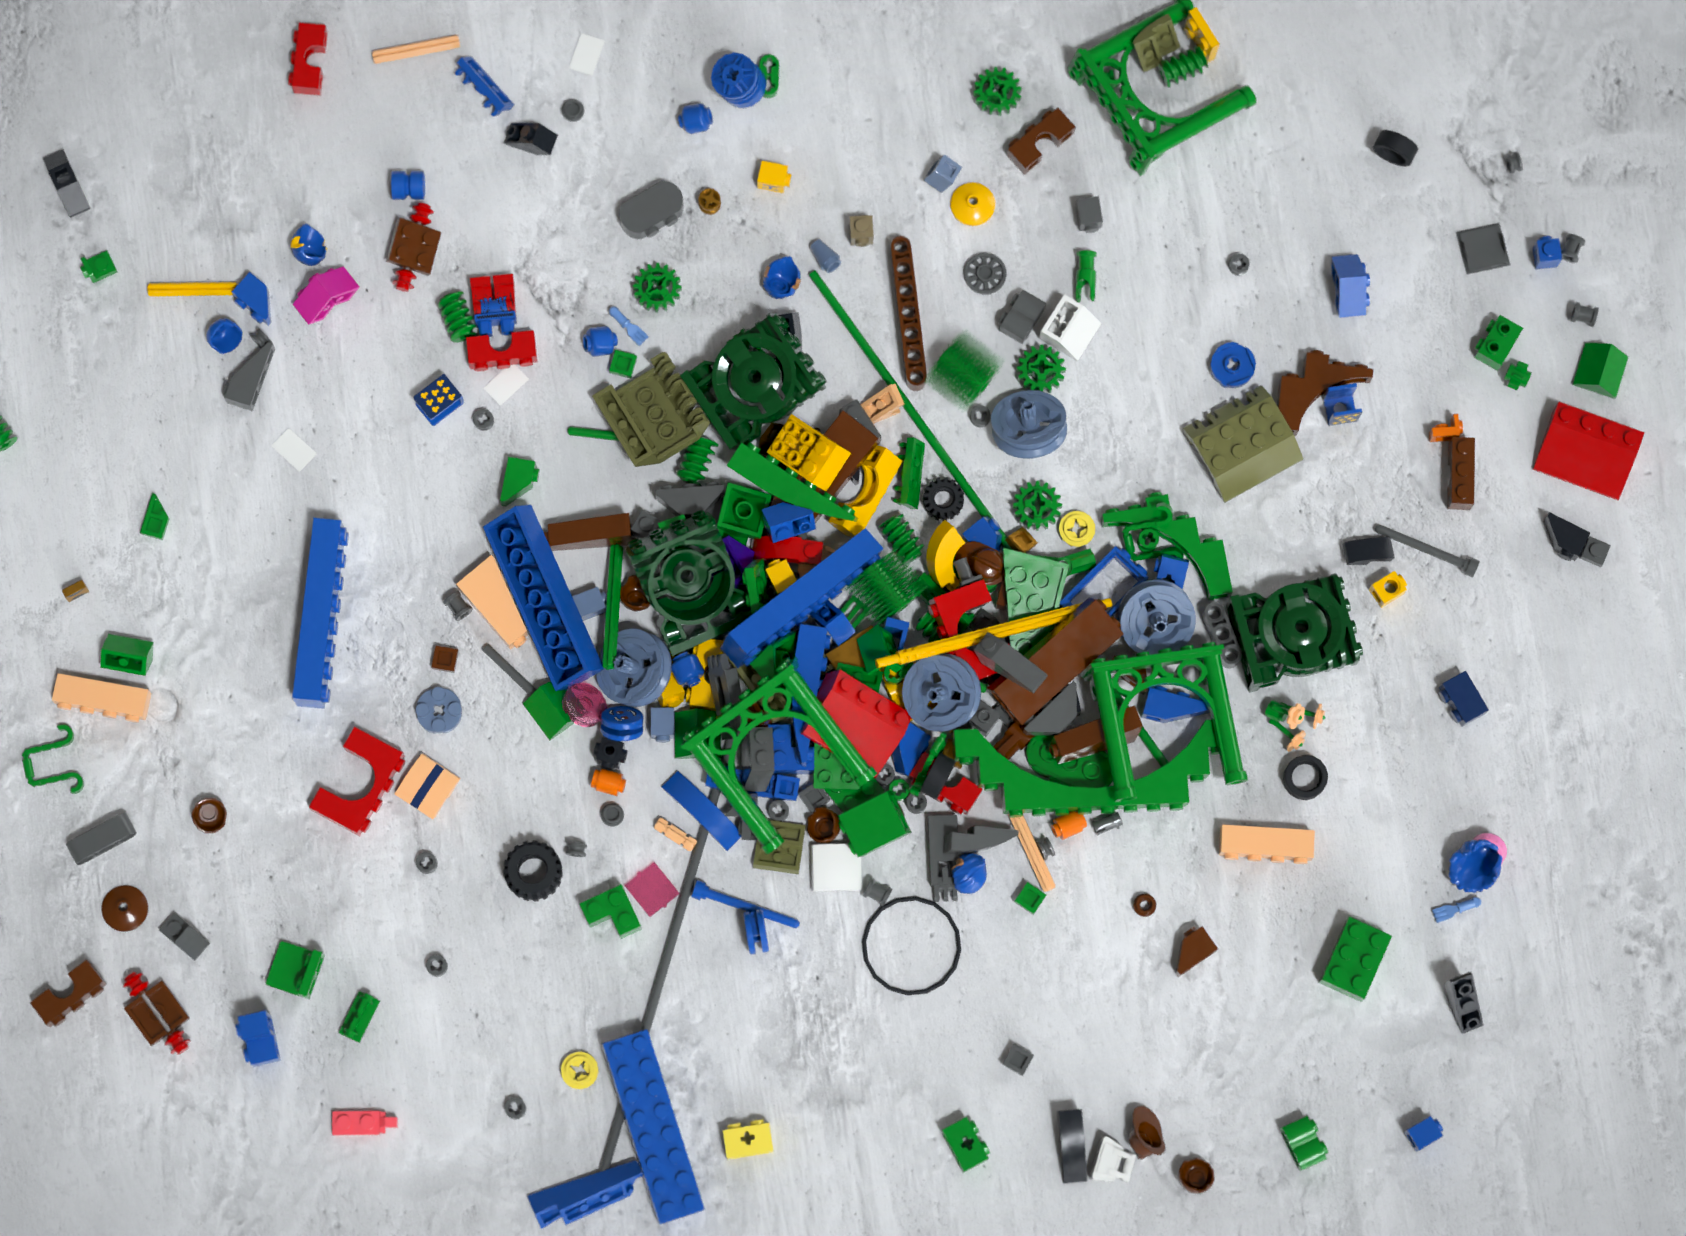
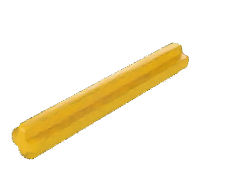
M149 283L147 292L149 296L233 295L232 291L237 286V283Z

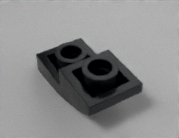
M1390 537L1359 539L1342 544L1347 565H1367L1371 561H1392L1395 558Z

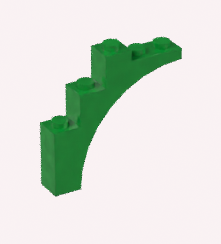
M1161 492L1149 494L1144 500V507L1132 505L1127 507L1128 510L1119 511L1118 508L1108 509L1101 516L1102 527H1125L1126 524L1129 525L1166 517L1168 515L1167 512L1163 510L1158 511L1156 505L1158 503L1170 505L1168 494L1162 495ZM1189 515L1177 516L1176 520L1172 518L1168 524L1140 529L1155 530L1159 537L1183 552L1196 569L1204 585L1208 601L1227 598L1232 595L1233 590L1223 539L1207 538L1203 540V543H1200L1195 517L1189 518Z

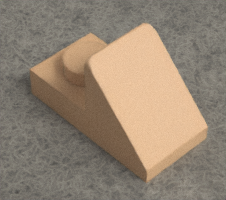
M891 384L863 402L861 406L874 424L900 413L899 408L904 405V402L896 384Z

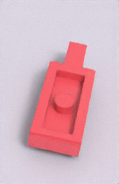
M332 1111L333 1136L380 1135L385 1133V1128H398V1118L386 1117V1112Z

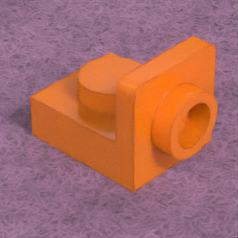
M1458 414L1452 415L1450 419L1451 427H1448V424H1438L1432 427L1429 432V442L1450 441L1452 437H1459L1463 433V422L1459 420Z

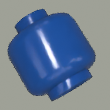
M703 103L684 106L682 114L678 116L680 127L685 128L689 134L705 132L713 124L711 109Z
M608 326L589 328L586 334L583 335L584 350L593 357L612 354L614 346L618 344L616 333H612Z
M685 652L672 660L671 672L678 685H688L691 688L701 682L700 678L704 675V668L697 655Z

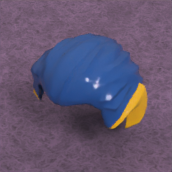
M307 223L302 225L292 236L291 250L294 257L302 264L308 266L318 265L325 258L327 247H323L325 242L323 236Z

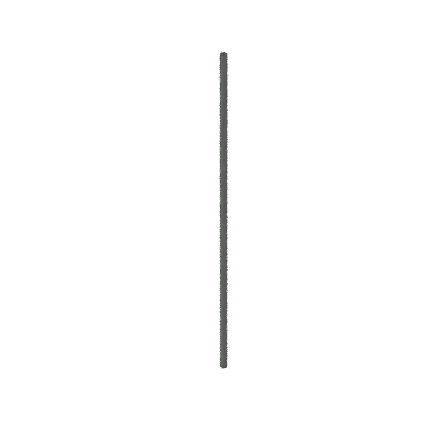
M733 739L726 740L724 749L732 747ZM729 754L722 755L721 762L724 766H728ZM712 788L709 800L717 806L721 791ZM702 825L641 1031L648 1029L650 1033L709 833ZM620 1103L599 1171L610 1169L624 1121Z

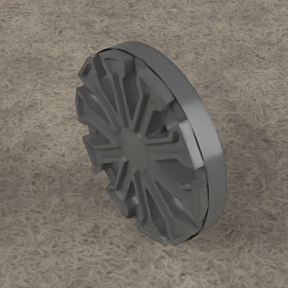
M980 253L973 256L967 262L964 271L967 285L972 291L982 295H990L997 292L1004 285L1007 275L1003 261L991 253ZM980 258L982 260V265L979 264L977 259ZM987 258H991V262L989 264H987ZM995 263L1000 264L998 267L993 268ZM973 264L977 269L970 268V265ZM1000 271L1003 272V275L995 274ZM968 274H975V276L968 277ZM993 279L999 280L1000 284H997ZM978 280L975 286L971 283ZM984 282V290L979 289ZM988 282L993 286V289H989Z

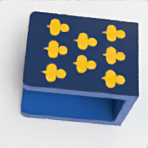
M442 374L413 397L416 407L432 426L437 425L464 404L462 395L445 374Z
M1357 383L1329 387L1326 390L1323 401L1328 426L1358 421L1362 414V409H1355L1353 400ZM1342 403L1346 406L1347 411L1335 413L1334 406Z

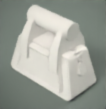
M1107 1136L1102 1137L1089 1176L1090 1180L1112 1182L1116 1178H1120L1122 1181L1129 1182L1136 1155L1124 1152L1123 1146ZM1121 1158L1126 1159L1122 1173L1118 1171Z

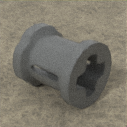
M1567 234V242L1563 251H1561L1562 259L1567 262L1577 263L1579 260L1578 254L1581 246L1585 245V239L1575 234Z
M1576 302L1571 322L1580 321L1594 327L1599 308L1581 306L1579 302Z
M459 591L452 593L443 601L444 605L448 606L455 615L454 619L456 621L462 620L473 610L471 606H467Z
M872 878L863 897H870L878 901L880 906L884 907L893 889L890 887L887 889L879 885Z

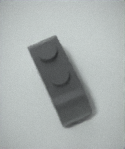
M660 181L622 203L619 215L623 231L634 239H643L655 236L659 229L664 226L674 225L683 213V196L680 189L669 181Z

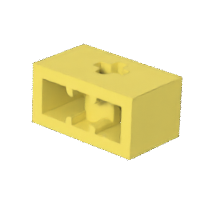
M764 1120L751 1121L750 1126L741 1127V1123L727 1125V1130H723L727 1160L774 1152L769 1123H764ZM745 1133H749L750 1137H755L754 1140H751V1145H746L745 1141L741 1142V1139L745 1137Z

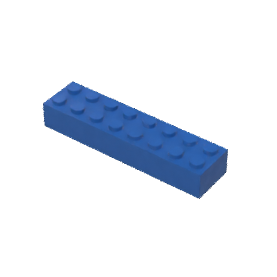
M532 505L514 506L484 525L483 529L555 691L572 689L604 670Z
M313 518L292 699L299 707L325 709V704L330 702L331 690L328 689V680H332L333 667L330 661L331 658L335 657L336 644H333V635L338 634L336 613H340L341 599H339L338 592L343 590L344 577H341V568L346 566V555H344L343 549L344 546H348L349 533L341 520Z
M865 528L729 632L720 648L737 668L744 664L746 667L749 666L761 651L763 652L778 638L791 632L790 629L795 625L799 627L800 624H803L812 611L816 614L825 606L824 603L829 598L834 600L842 593L841 590L846 585L849 586L851 583L852 586L853 580L855 581L863 571L881 559L879 555L883 547Z
M648 1029L603 1043L602 1049L658 1225L704 1211L702 1198Z

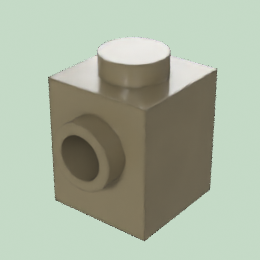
M872 215L850 216L851 246L865 247L873 245Z

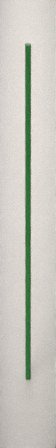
M816 270L811 272L809 277L888 386L896 384L904 402L903 408L953 478L961 486V489L981 517L993 518ZM1000 527L999 531L1002 534V546L1006 549L1013 550L1005 541L1007 539V536ZM1114 691L1116 703L1119 708L1120 704L1124 699L1121 695L1117 694ZM1142 727L1138 736L1161 767L1169 763L1151 736Z

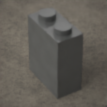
M754 727L746 734L741 747L742 786L746 791L766 792L775 771L772 727Z

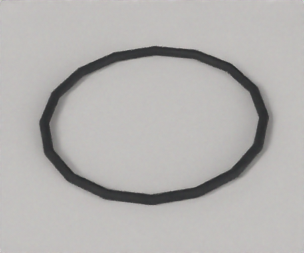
M916 896L896 898L885 904L884 907H880L867 922L862 939L863 957L873 978L888 990L907 996L927 994L945 984L956 970L961 954L960 933L951 915L934 901ZM918 901L934 906L947 917L955 931L957 952L952 968L940 982L924 990L905 991L890 986L876 975L868 960L866 941L871 924L883 910L899 902Z

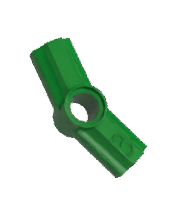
M1091 548L1060 558L1034 555L1069 564L1067 576L1092 569L1096 566L1095 556Z

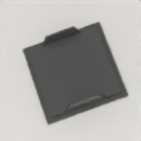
M1500 223L1456 232L1467 275L1510 266Z

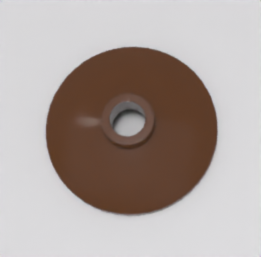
M128 885L118 886L109 891L102 902V916L105 922L114 930L121 932L132 931L141 926L148 914V901L139 889ZM126 903L128 905L126 911H120L121 904Z

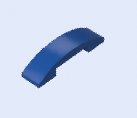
M735 769L737 777L742 784V770ZM707 774L705 786L719 790ZM778 774L777 776L772 775L766 792H747L749 794L758 793V797L797 801L800 778Z
M677 771L661 787L700 823L726 851L742 837L739 834V829L680 772Z

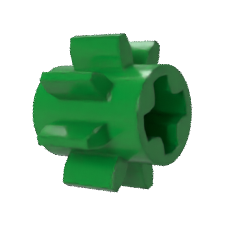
M1518 361L1517 365L1511 363L1504 379L1509 381L1507 386L1514 390H1518L1519 386L1525 388L1532 372L1527 370L1529 365Z

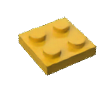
M1196 7L1189 11L1184 31L1190 40L1193 39L1195 44L1202 49L1208 63L1216 58L1220 43Z

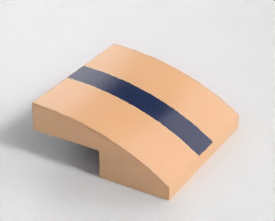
M422 753L405 776L395 795L431 819H434L461 778Z

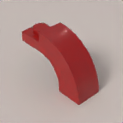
M762 536L760 539L754 538L751 541V550L754 551L753 560L763 558L764 565H768L777 559L781 561L786 559L789 563L817 566L821 563L823 542L801 539L802 537H790L773 543L770 536Z

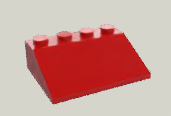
M1558 402L1553 409L1533 470L1619 500L1645 432Z
M842 670L826 673L816 697L869 766L872 765L876 770L877 774L873 777L876 778L905 735L911 717L905 709ZM805 722L801 734L833 753L818 732Z

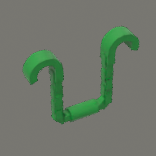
M1158 503L1156 505L1158 511L1163 510L1167 512L1168 515L1166 517L1129 525L1126 524L1122 530L1126 551L1133 561L1162 556V554L1176 555L1184 559L1183 552L1176 547L1147 553H1134L1135 547L1129 531L1168 524L1173 516V510L1169 504Z
M59 725L57 728L60 731L68 732L67 739L52 744L32 747L31 749H26L22 754L24 757L22 763L25 777L28 779L27 783L33 787L76 778L78 785L75 788H71L70 793L77 794L83 789L84 780L75 772L37 781L33 780L35 775L32 760L29 758L30 754L65 747L74 740L73 730L67 725Z
M943 732L934 741L923 769L919 772L914 785L909 793L918 797L927 777L933 758L936 759L938 754L942 753L945 748L947 734Z

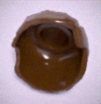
M629 576L627 582L621 586V603L625 608L635 612L647 609L651 604L647 600L637 576Z
M213 797L202 798L192 809V822L198 830L206 834L216 833L225 826L226 808L221 801Z
M827 807L814 808L813 814L807 817L809 836L818 843H829L840 832L838 823L840 819L834 811Z
M1194 1158L1188 1161L1185 1160L1179 1169V1182L1183 1189L1189 1193L1200 1194L1208 1191L1213 1185L1215 1179L1214 1170L1208 1162Z

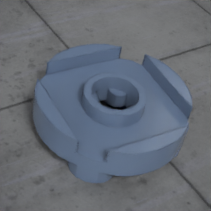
M435 687L426 691L419 698L416 714L420 725L426 731L435 734L448 733L454 730L460 723L462 706L454 692L442 687ZM444 706L443 711L445 714L443 716L440 714L435 716L434 707Z

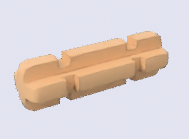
M664 818L658 819L654 826L655 830L660 833L664 832V836L678 845L683 844V848L690 852L697 844L696 839L691 836L687 837V833L673 824L669 825V822Z

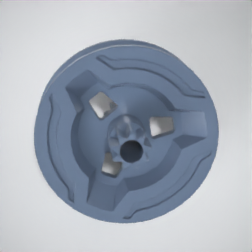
M1027 390L1008 395L995 406L991 415L992 436L995 444L1000 450L1013 457L1030 459L1048 455L1058 449L1067 436L1066 410L1063 404L1053 395L1042 391ZM1040 422L1050 423L1046 426H1040ZM1019 431L1022 432V436H1021V437H1020V436H1017V434H1018Z
M1154 579L1141 582L1126 593L1118 609V622L1121 624L1120 630L1123 632L1126 643L1135 652H1149L1152 655L1158 654V651L1171 648L1173 652L1179 651L1181 647H1184L1194 633L1196 615L1194 607L1183 589L1170 581ZM1149 601L1153 603V605L1149 604V607H1145V603ZM1168 615H1176L1177 621L1167 622ZM1147 626L1154 630L1149 636L1144 634Z
M625 629L618 632L617 655L613 662L615 669L606 670L604 668V670L596 674L599 687L609 699L629 707H642L655 701L665 690L671 676V655L666 644L656 635L640 629ZM603 648L599 653V658L601 662L603 658ZM650 659L651 664H645L643 661ZM628 678L634 679L630 688H627Z
M943 653L921 659L909 669L903 682L902 697L908 714L918 725L931 731L943 732L964 725L975 715L981 700V685L975 670L968 662L956 655ZM937 672L941 681L934 683L932 674ZM955 692L961 693L960 700L952 699V697L956 696ZM932 701V703L937 702L938 705L931 709L928 703Z

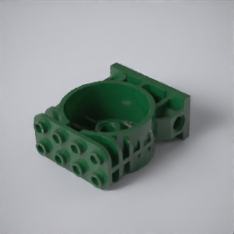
M768 313L766 315L767 318L763 321H757L755 323L756 326L752 329L745 330V334L728 342L719 352L715 362L704 360L691 371L686 370L680 375L730 450L736 451L741 443L748 445L749 442H753L760 437L762 424L773 423L786 418L798 406L804 405L807 399L815 397L818 391L826 389V378L820 371L817 372L812 365L815 364L808 353H804L801 350L800 346H802V343L795 334L792 335L787 328L790 327L783 316L779 317L778 314ZM748 346H752L754 348L767 349L777 356V358L781 362L784 372V380L781 388L785 395L784 399L779 393V389L782 383V371L778 362L769 354L760 351H751ZM732 363L734 365L731 369L730 381L736 394L745 401L761 403L767 413L762 414L758 406L745 405L733 396L728 385V375ZM759 371L761 379L759 382L754 383L753 375ZM712 387L714 389L718 401L715 399L713 394L709 392V389H711ZM727 411L740 417V419L732 424L727 416Z
M699 510L693 513L691 518L684 521L683 519L676 520L666 529L653 530L649 533L648 537L643 539L636 538L628 542L629 546L625 548L626 553L630 558L632 567L636 572L637 579L647 600L660 614L656 624L662 635L663 642L672 656L735 629L754 614L751 613V607L747 606L744 590L741 586L735 584V575L729 554L721 538L720 531L716 526L715 519L709 512ZM678 545H694L703 550L707 547L711 548L701 553L693 548L682 547L669 553L671 548ZM662 560V562H661V564H660L659 572H658V573H655L656 568H657L659 562ZM684 570L691 571L687 578H680ZM716 571H719V572H717L716 574L713 575L712 582H711L710 586L708 587V585H709V583H710V580H711V574L714 573V572H716ZM668 593V594H670L671 596H673V597H675V598H677V599H682V600L693 599V600H689V601H677V600H673V599H671V598H669V597H667V596H664V597H661V598H658V599H656V598Z
M1334 573L1328 577L1321 576L1316 580H1305L1303 583L1290 584L1278 589L1267 598L1256 592L1243 596H1230L1226 609L1242 652L1240 661L1249 693L1258 691L1260 688L1278 684L1282 675L1306 677L1323 671L1329 672L1336 668L1342 669L1348 665H1357L1360 661V656L1363 655L1361 643L1356 642L1355 634L1357 633V628L1354 620H1350L1348 612L1351 611L1348 598H1344L1342 590L1345 589L1342 576L1338 577ZM1305 598L1319 604L1326 611L1330 619L1331 634L1327 644L1323 647L1324 659L1321 658L1318 647L1327 635V621L1323 612L1314 604L1306 602ZM1280 600H1283L1284 608L1279 613L1275 622L1276 637L1285 649L1298 654L1300 664H1297L1293 654L1280 647L1273 635L1272 621L1275 612L1281 606ZM1256 618L1252 635L1249 632L1247 620ZM1302 623L1306 626L1307 631L1300 633L1296 630L1295 625ZM1254 647H1256L1259 656L1264 662H1256L1257 657L1255 654Z

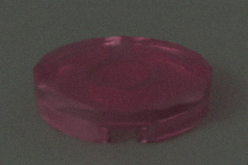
M587 683L574 684L563 695L562 706L565 714L568 713L571 717L570 720L582 727L595 726L601 721V713L607 709L606 700L602 693L596 687Z

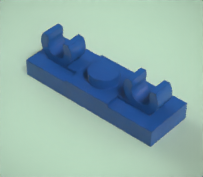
M472 56L459 59L457 64L461 68L456 70L455 75L461 76L464 72L466 78L462 83L469 84L473 82L475 89L480 94L489 98L484 103V107L490 108L492 104L494 105L495 110L492 112V116H498L502 111L511 110L515 104Z

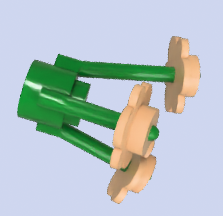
M1275 700L1268 704L1265 716L1270 718L1269 723L1276 726L1291 739L1287 746L1288 752L1293 748L1297 750L1302 747L1306 733L1302 730L1294 736L1279 721L1284 722L1287 718L1286 722L1289 724V727L1295 729L1297 724L1303 721L1304 715L1315 718L1313 729H1316L1317 724H1322L1325 719V711L1322 710L1321 703L1316 713L1305 710L1299 703L1295 707L1283 702L1279 703Z

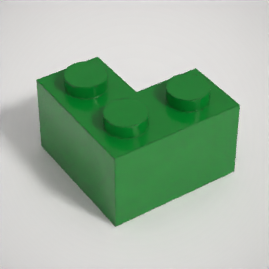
M622 884L579 903L590 928L612 919L621 939L642 930Z

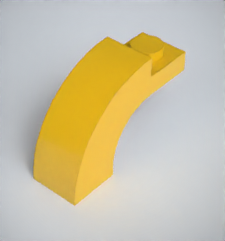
M944 520L930 538L926 562L933 581L941 588L945 587L948 592L955 590L960 582L953 571V559L958 549L965 542L954 526Z

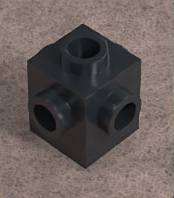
M602 737L600 743L596 742L593 756H596V762L600 764L601 768L607 770L619 769L621 763L626 761L628 750H625L623 742ZM606 749H614V753L609 755L606 753Z

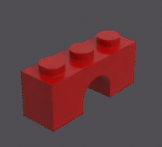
M299 23L298 30L294 31V43L297 44L296 51H292L291 64H294V70L289 73V86H292L295 94L321 96L322 69L321 67L308 65L307 60L314 53H326L328 37L326 25Z
M534 330L512 332L511 346L505 351L494 350L491 347L489 335L466 337L470 369L475 371H486L488 367L507 369L511 367L510 365L519 364L521 367L532 366L533 363L538 362Z
M926 752L923 753L909 775L912 785H914L919 772L922 771L929 756ZM933 758V761H932L931 766H930V768H929V770H928V773H929V771H930V769H931V767H932V765H933V763H934V761H935V758ZM963 777L955 787L944 786L936 801L940 803L945 801L951 805L950 809L955 813L968 815L983 789L978 788L976 784Z

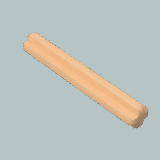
M458 35L374 50L372 51L374 63L377 64L459 48L460 42Z
M1024 815L1015 818L1009 817L1014 829L1019 830V840L1042 890L1048 892L1056 887Z

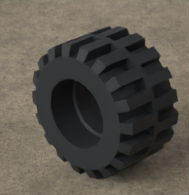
M532 840L529 843L524 841L522 845L519 846L517 844L512 852L509 851L507 854L508 858L504 861L503 874L509 889L517 897H521L525 901L533 900L536 902L542 898L545 900L548 898V895H553L556 892L555 889L561 884L563 872L559 856L552 847H549L544 842L538 843L536 840ZM529 859H540L547 867L544 879L535 884L524 882L519 874L521 865Z

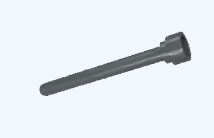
M1383 525L1375 526L1376 533L1390 537L1397 542L1462 568L1461 571H1464L1465 575L1474 577L1480 563L1479 560L1474 558H1466L1465 560Z

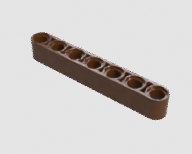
M898 236L891 242L890 254L905 379L910 390L920 391L926 385L927 371L912 248L908 238ZM903 245L907 250L900 253L895 250V247ZM903 266L907 267L909 272L901 274L897 269ZM908 288L912 293L904 296L900 293V290ZM907 309L912 310L914 316L910 318L905 317L903 311ZM913 331L917 334V337L909 339L905 334ZM916 353L920 358L917 361H912L908 358V355ZM917 374L920 375L923 380L919 383H915L910 379V377L912 375Z

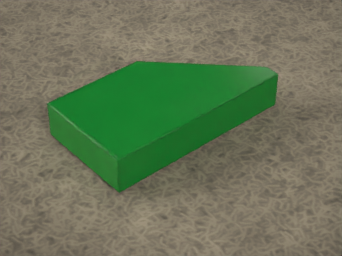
M152 493L140 534L163 540L169 523V517L157 495Z

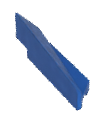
M632 1161L530 1194L527 1198L541 1229L561 1217L565 1225H568L629 1197L634 1191L633 1184L635 1180L642 1177L643 1173L638 1162Z

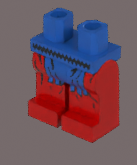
M513 274L493 276L495 300H493L490 276L470 278L476 328L479 329L480 336H493L492 326H501V334L504 336L511 335L514 332L515 324H517Z

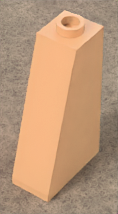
M490 555L456 585L459 591L511 650L513 647L519 648L526 642L527 639L525 637L528 636V633L494 557Z

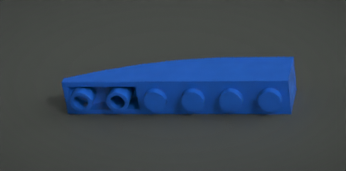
M800 624L795 653L798 659L797 663L799 664L797 671L803 676L809 688L817 696L823 680H820L821 671L826 672L828 658L823 657L824 649H829L831 635H827L828 628ZM792 697V710L805 713ZM792 717L800 763L802 767H806L807 761H812L813 747H809L810 739L801 734L805 721Z

